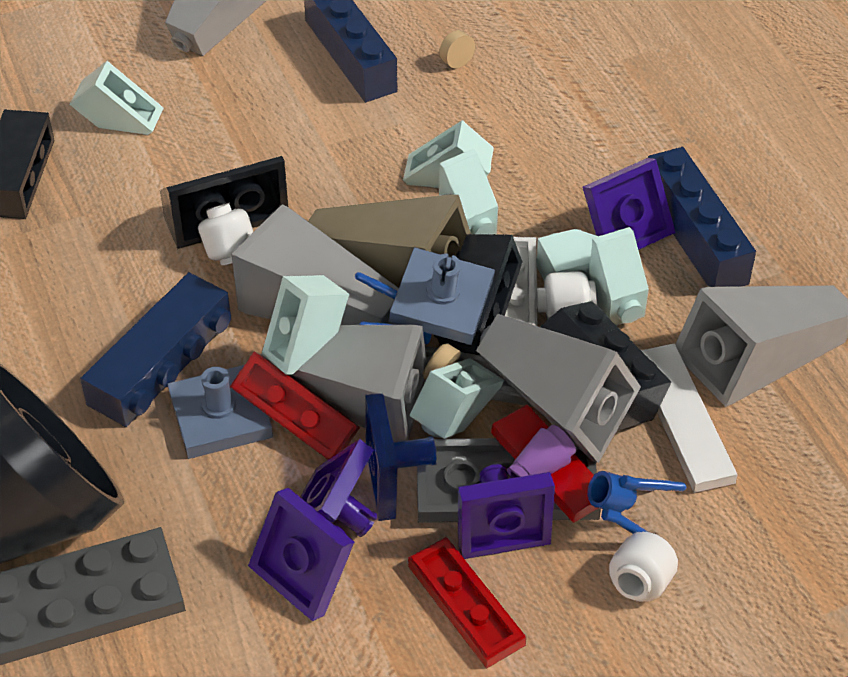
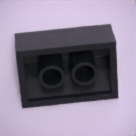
M279 156L161 189L160 196L164 219L177 249L202 242L198 226L203 220L208 218L206 211L216 206L229 203L231 210L243 209L248 214L252 228L260 226L282 204L288 207L285 160L283 157Z
M593 301L560 308L540 326L541 328L611 349L619 354L641 388L617 431L654 420L671 385L670 379Z

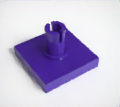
M643 159L582 187L596 236H602L630 227L634 232L638 250L676 233L656 159Z
M361 439L317 467L300 498L331 523L338 519L354 531L358 537L364 536L374 524L371 520L377 519V513L371 511L350 495L374 451Z
M496 464L482 469L479 473V484L458 487V547L462 557L468 559L550 545L555 492L551 473L546 472L508 479L507 469L502 465Z
M286 488L277 491L274 495L248 566L306 617L314 621L325 616L355 542L346 535L342 528L333 525L291 489Z

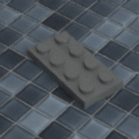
M496 438L416 439L418 523L458 522V487L479 484V473L482 469L496 464L502 465L507 469L513 464L515 459ZM575 446V455L595 475L597 473L596 462L589 459ZM554 503L553 520H570ZM598 508L580 520H599L601 509Z
M162 527L0 572V665L186 611Z

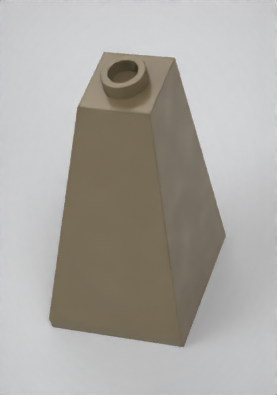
M454 194L316 209L308 220L309 223L398 288L414 247L437 254L446 253L448 257L452 258L453 255L456 256L458 251H461L466 235L471 234L460 197Z

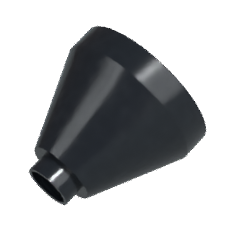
M0 364V564L97 530L124 504V498L111 476L77 435L26 384Z

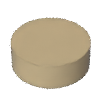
M463 31L451 32L441 43L439 50L441 60L455 69L465 66L473 57L475 41Z
M449 343L443 344L427 363L423 371V378L426 380L430 371L457 363L461 352Z

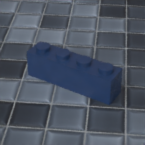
M304 0L305 21L365 103L398 92L397 57L353 0Z
M682 146L649 155L648 158L656 159L676 232L673 235L708 287H741L749 285L756 250L685 148Z
M188 272L80 378L86 405L124 427H127L138 415L144 414L157 395L165 387H168L167 383L175 382L178 374L192 360L197 359L202 354L205 346L218 333L226 330L231 321L228 292Z

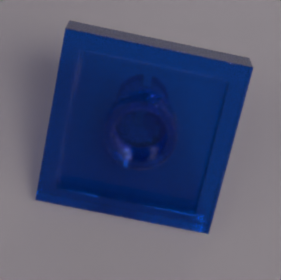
M383 393L365 395V443L374 449L367 464L378 521L396 519L398 469L436 465L435 441L433 436L424 439L394 442Z

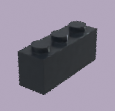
M4 109L0 118V217L27 218L55 141L48 112Z
M466 235L461 251L456 253V257L465 262L494 269V278L472 345L434 335L441 346L449 343L460 352L480 355L476 350L480 345L481 335L488 326H491L497 314L505 316L523 263L513 235Z

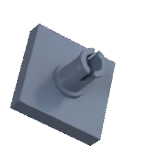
M414 247L393 302L389 322L398 325L422 326L423 332L472 345L493 282L495 270L459 260L454 255L451 258L446 253L437 254Z
M244 365L229 369L211 367L206 369L200 376L167 383L188 459L273 438L272 426L268 415L230 388V385Z

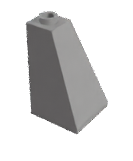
M174 0L165 23L172 36L171 40L176 47L184 52H189L190 50L204 56L267 0Z
M283 204L231 254L238 310L245 314L271 319L283 276L324 275L349 293L340 325H359L362 321L394 324L389 322L394 299L356 280L355 274L361 272L397 291L399 288Z
M833 285L704 287L700 289L675 345L685 366L726 407L845 343L848 338V298Z
M497 314L491 326H488L483 331L480 345L476 351L495 372L549 422L561 428L574 445L589 459L599 463L641 388L619 354L611 349Z
M340 325L338 333L294 374L288 375L355 424L394 443L407 446L415 420L409 415L426 382L423 378V371L427 365L423 327L418 325Z

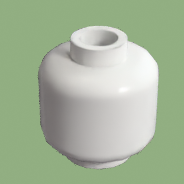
M226 203L207 210L208 218L203 220L198 226L207 256L211 260H220L221 265L231 264V254L254 232L246 211L243 209L231 210L230 204Z
M581 271L550 273L545 278L544 288H536L538 313L546 312L547 320L563 307L593 301L597 305L595 281H588L586 274Z
M636 532L627 537L614 554L609 564V575L616 589L626 598L639 602L652 601L662 595L674 577L678 568V558L671 545L659 535L650 532Z

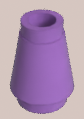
M551 425L547 429L540 428L513 464L507 468L508 474L511 478L546 472L552 474L571 463L570 457L576 453L575 445L569 436L556 425Z

